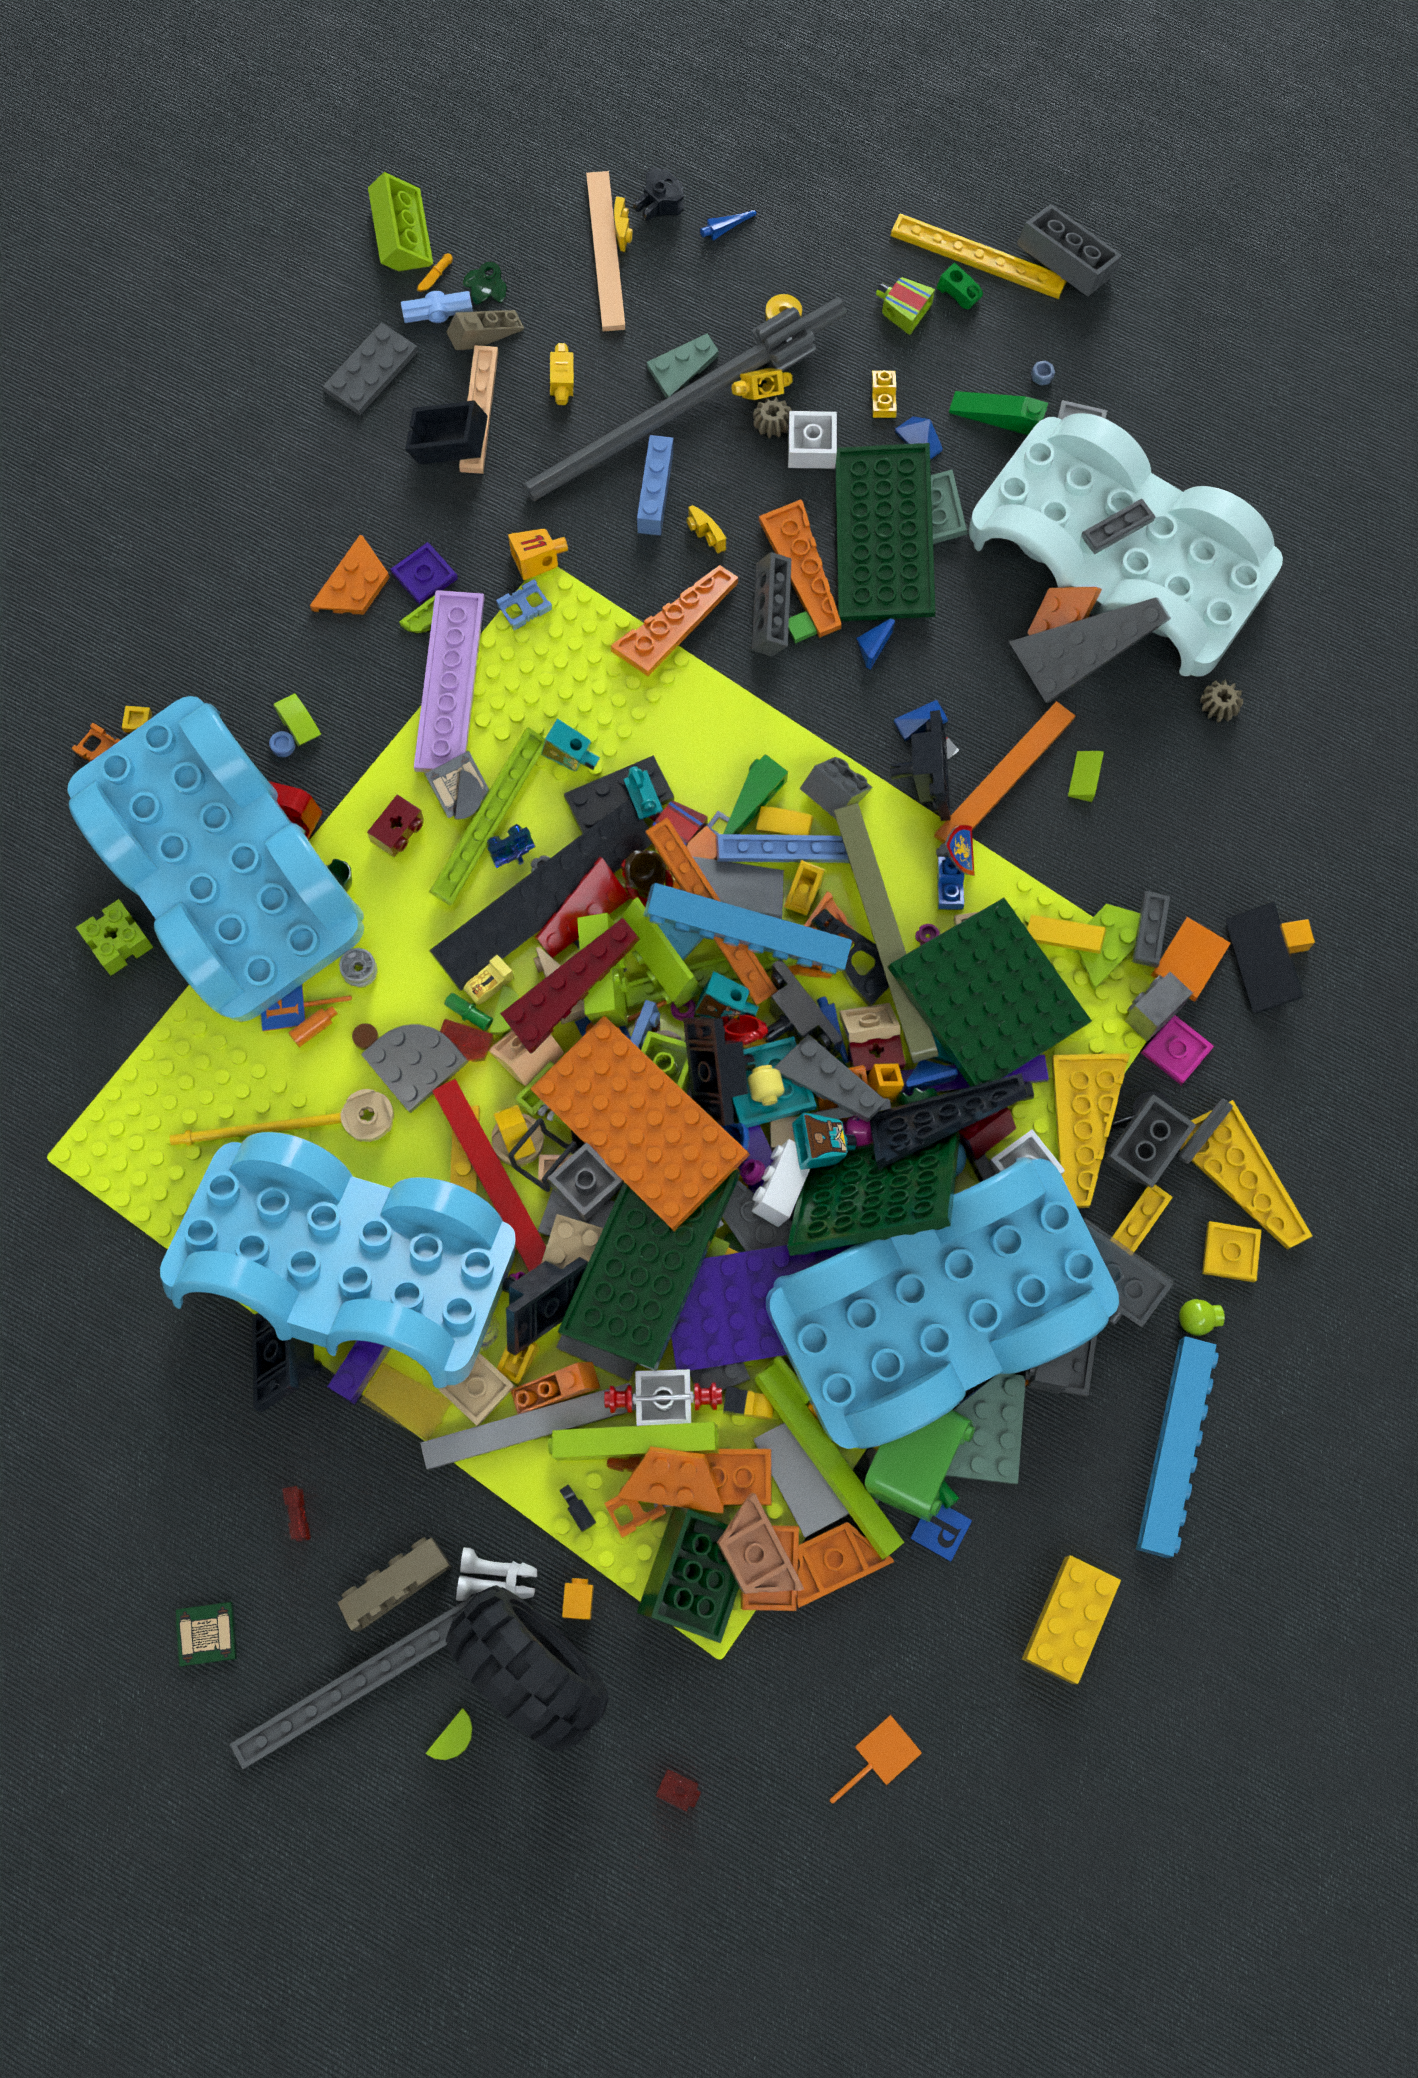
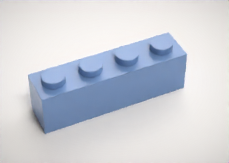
M654 435L649 437L637 515L638 533L661 535L673 459V438Z

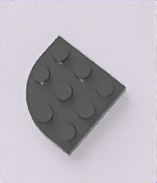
M418 1024L403 1025L388 1031L361 1054L410 1113L433 1094L432 1090L446 1083L469 1062L446 1035L429 1026Z

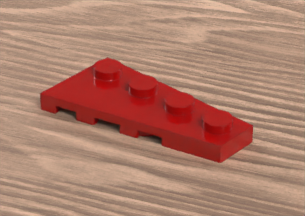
M602 857L597 859L593 868L582 878L577 888L566 898L565 903L557 913H554L535 937L543 950L551 958H554L579 938L577 918L608 913L609 915L630 899V896Z

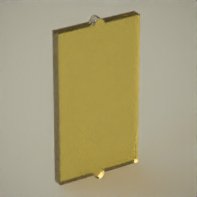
M385 1363L382 1364L374 1379L369 1380L370 1385L360 1402L427 1441L431 1438L438 1424H442L443 1421L441 1419L451 1404L449 1400Z

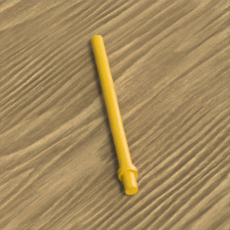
M341 1113L198 1132L186 1130L183 1134L170 1135L171 1145L186 1144L191 1146L194 1142L247 1136L261 1132H278L342 1123Z

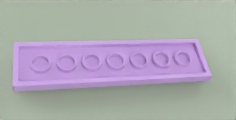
M439 590L435 592L414 760L415 772H429L467 751L485 600L484 594Z

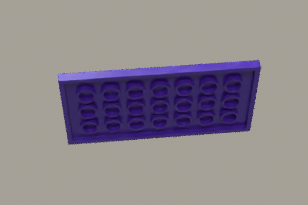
M787 1245L704 1258L671 1336L676 1370L690 1369L692 1371L787 1355L766 1310V1297L768 1292L774 1287V1282L781 1276L791 1275L807 1269L854 1245L841 1246L833 1250L814 1251L807 1255L798 1254L790 1256Z

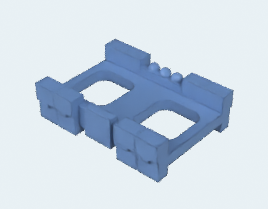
M535 579L522 585V590L520 589L512 593V596L508 593L496 600L498 608L502 611L514 631L525 625L526 621L529 622L530 619L533 620L537 615L541 616L552 610V604L539 589ZM533 593H538L543 600V603L536 607H531L526 600ZM513 604H517L523 612L522 615L515 619H511L505 611L506 608Z

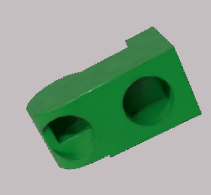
M953 263L941 275L936 287L942 293L946 291L964 309H970L983 296L980 286L956 263Z

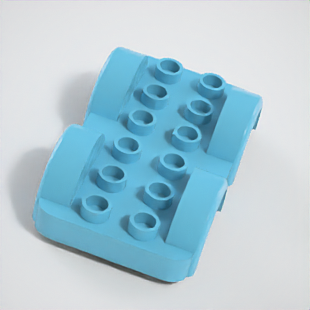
M188 696L169 705L78 770L68 783V793L71 798L69 800V809L80 831L98 856L127 888L141 897L155 917L154 930L157 938L188 984L215 1012L234 1021L244 1022L263 1013L353 948L360 941L364 932L362 922L364 914L316 853L304 834L305 830L296 823H292L277 803V791L235 740L219 715L221 713L214 706L204 703L198 697Z
M261 1132L248 1136L242 1143L231 1142L225 1144L213 1156L163 1258L160 1267V1277L164 1292L178 1309L182 1307L183 1296L187 1293L206 1292L221 1295L238 1301L261 1314L272 1324L277 1337L282 1341L290 1340L293 1337L325 1347L332 1356L336 1355L338 1345L345 1341L360 1340L381 1344L402 1352L417 1361L431 1375L434 1387L444 1388L447 1385H456L463 1382L473 1369L503 1291L502 1284L508 1277L514 1261L516 1239L513 1228L503 1222L498 1212L487 1201L461 1186L439 1179L416 1177L401 1180L394 1184L392 1188L353 1177L348 1168L337 1157L310 1141L284 1133Z
M1016 1158V1162L1005 1170L954 1194L951 1226L940 1230L921 1231L914 1235L895 1236L887 1240L878 1239L854 1245L807 1269L777 1278L774 1282V1287L768 1292L766 1297V1310L824 1431L831 1440L847 1449H865L902 1438L947 1414L963 1400L966 1390L999 1373H1018L1054 1360L1091 1340L1106 1327L1109 1321L1108 1317L1117 1311L1119 1305V1294L1116 1285L1062 1175L1050 1161L1042 1158Z

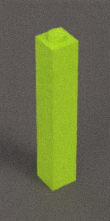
M715 1422L552 1430V1438L548 1439L549 1454H552V1458L557 1461L643 1457L650 1446L699 1454L719 1453L718 1425Z

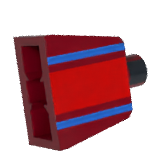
M670 801L662 812L648 817L654 821L651 827L668 817L686 847L694 836L704 827H708V817L676 801Z

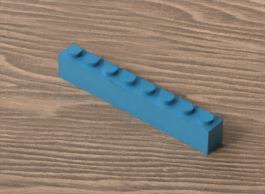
M654 883L650 888L643 915L649 917V922L664 925L665 922L670 923L678 931L689 932V929L698 931L699 936L706 939H714L715 936L724 939L723 943L727 945H747L749 951L762 954L764 950L773 953L772 957L785 961L788 958L797 960L796 964L804 967H812L813 964L821 967L822 972L836 974V971L845 970L852 943L851 939L658 883Z
M1186 1336L1179 1340L1136 1550L1165 1558L1174 1557V1553L1177 1554L1181 1545V1537H1178L1179 1527H1183L1187 1514L1186 1510H1183L1185 1499H1189L1192 1490V1484L1189 1483L1190 1473H1194L1197 1466V1457H1194L1195 1448L1201 1444L1203 1432L1199 1430L1201 1420H1205L1208 1411V1405L1205 1404L1206 1394L1211 1393L1213 1379L1210 1378L1211 1369H1215L1218 1361V1353H1215L1216 1344Z

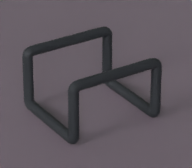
M539 1118L510 1151L508 1157L516 1171L544 1191L549 1192L548 1177L570 1152L574 1154L579 1148L575 1141L568 1145L546 1129L544 1120ZM539 1125L546 1136L566 1149L543 1176L542 1182L518 1166L514 1158L517 1151Z

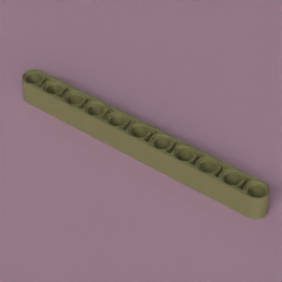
M854 803L835 809L836 821L912 1061L917 1063L937 1057L939 1055L930 1028L887 968L890 963L906 955V951L859 804Z

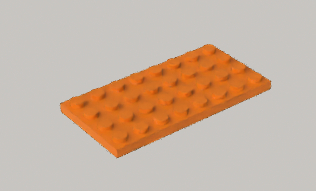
M605 1016L530 1088L584 1143L587 1142L605 1160V1163L673 1231L750 1155L748 1151Z

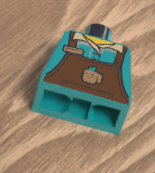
M556 720L545 738L541 755L572 771H577L581 764L594 770L600 760L599 756L588 751L591 744L590 739L561 720Z
M713 971L700 994L694 1013L707 1018L728 1016L730 1021L732 1018L738 1019L739 1015L755 1017L759 1006L746 1001L749 994L748 988Z
M802 1113L792 1123L800 1170L835 1165L847 1156V1150H855L857 1140L855 1135L844 1134L843 1124L839 1119Z

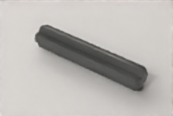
M1225 1099L1219 1101L1179 1152L1178 1158L1186 1164L1191 1162L1233 1108L1231 1103Z

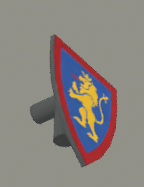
M959 825L949 833L945 844H941L937 848L936 855L937 857H949L960 872L975 876L972 826Z

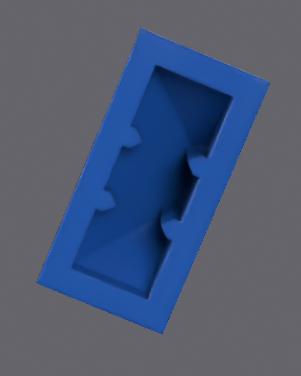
M913 416L895 429L897 435L906 444L930 443V459L943 450L930 419Z
M889 619L857 637L866 668L871 670L893 633L895 620Z
M937 700L894 719V723L904 741L911 739V734L927 731L926 722L930 721V711L940 710L943 724L948 722V718Z
M928 1060L920 1061L905 1084V1094L914 1092V1088L921 1090L955 1081L958 1074L957 1070Z

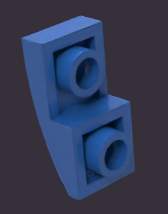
M938 857V909L963 910L964 873L955 867L949 857Z

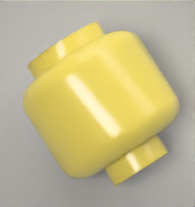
M772 1065L756 1067L752 1070V1074L748 1076L747 1082L751 1098L756 1102H762L763 1106L777 1103V1098L784 1094L781 1073L779 1070L772 1068Z

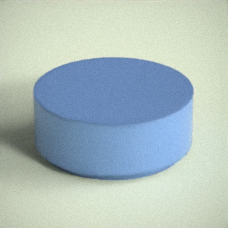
M280 731L273 734L270 738V748L278 757H287L295 750V741L288 732Z

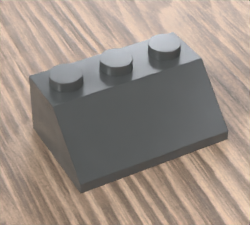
M1153 1094L1141 1105L1103 1161L1123 1176L1153 1188L1196 1124Z

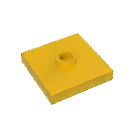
M1209 1221L1206 1230L1202 1274L1256 1282L1261 1230Z

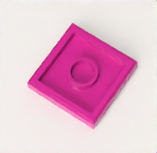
M1174 1015L1141 1054L1182 1085L1214 1046Z

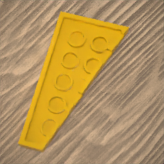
M1130 1054L1052 1056L1059 1163L1065 1170L1062 1177L1077 1208H1089L1091 1205L1100 1164L1103 1159L1106 1141L1111 1129Z

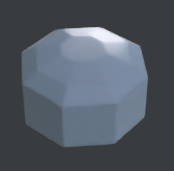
M1047 361L1036 362L1031 371L1033 382L1039 385L1050 384L1055 375L1053 364Z

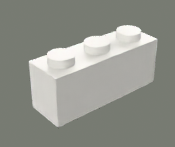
M790 1139L782 1146L777 1145L770 1157L773 1159L771 1166L769 1165L766 1168L762 1177L764 1183L762 1187L760 1186L752 1199L755 1201L751 1212L777 1227L790 1218L810 1170H800L796 1145Z

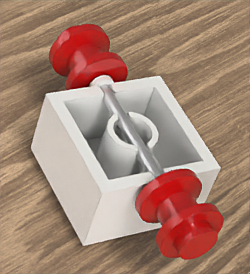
M690 1369L635 1371L636 1393H633V1396L632 1385H627L625 1391H616L614 1386H610V1391H604L605 1408H610V1413H615L617 1408L625 1407L628 1413H632V1402L633 1405H636L637 1426L691 1423V1403H693V1400H695V1411H699L701 1405H710L712 1410H717V1405L722 1404V1388H716V1382L711 1383L710 1388H701L699 1383H694V1394L693 1391L690 1392Z

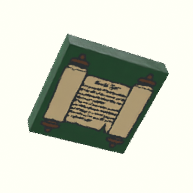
M233 1602L176 1609L179 1667L237 1659Z

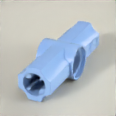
M432 291L426 294L425 298L401 302L404 323L428 319L433 323H441L457 312H473L469 291L444 295L441 291Z

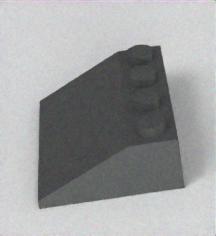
M693 857L721 902L782 919L784 870L733 862H717V860ZM689 929V932H690V933H697V934H699L698 931H694V930Z

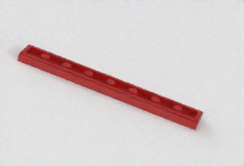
M453 1079L432 1090L496 1211L501 1216L503 1222L513 1228L516 1239L515 1246L530 1272L541 1264L546 1245L456 1079Z

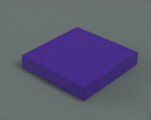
M428 542L390 569L392 575L420 606L432 598L436 590L442 591L458 579L453 569Z

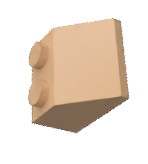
M513 1030L488 1050L525 1087L550 1061L555 1064L559 1057L564 1054V1051L551 1034L531 1054Z

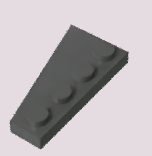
M809 1034L774 1067V1069L780 1071L781 1076L791 1080L793 1084L801 1088L805 1087L816 1093V1096L838 1104L839 1108L866 1122L886 1103L884 1098Z

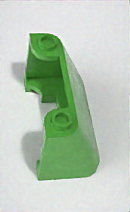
M951 1410L944 1416L911 1434L880 1445L866 1475L865 1487L868 1493L877 1500L930 1522L932 1516H937L940 1511L942 1501L939 1500V1490L959 1445H963L965 1441L970 1442L973 1437L975 1427H973L972 1420Z

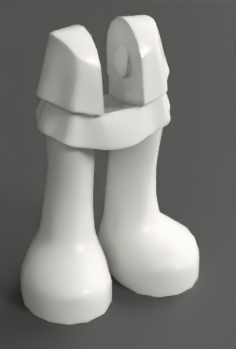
M463 1548L461 1573L506 1577V1582L460 1575L456 1601H466L471 1595L495 1585L504 1587L521 1599L534 1596L535 1588L523 1585L515 1586L517 1575L525 1578L537 1577L536 1568L523 1562L518 1564L514 1561L512 1563H500L483 1560L477 1557L473 1549Z

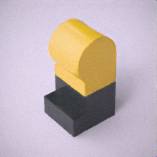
M727 1386L723 1414L772 1419L774 1407L764 1394Z

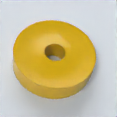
M788 294L772 297L766 305V321L792 307L799 311L802 318L801 303L798 299Z

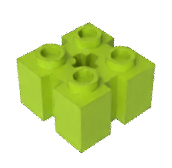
M119 899L104 908L102 912L105 915L97 921L92 916L76 927L110 976L128 965L125 959L132 954L137 959L153 948Z

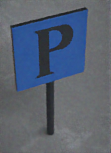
M941 1505L938 1515L932 1516L930 1522L911 1515L918 1519L919 1522L910 1539L951 1562L972 1520L951 1508L946 1510Z

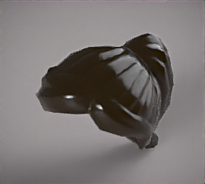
M636 850L626 858L624 874L629 887L642 892L648 897L650 888L654 883L664 885L667 868L661 856L655 851Z

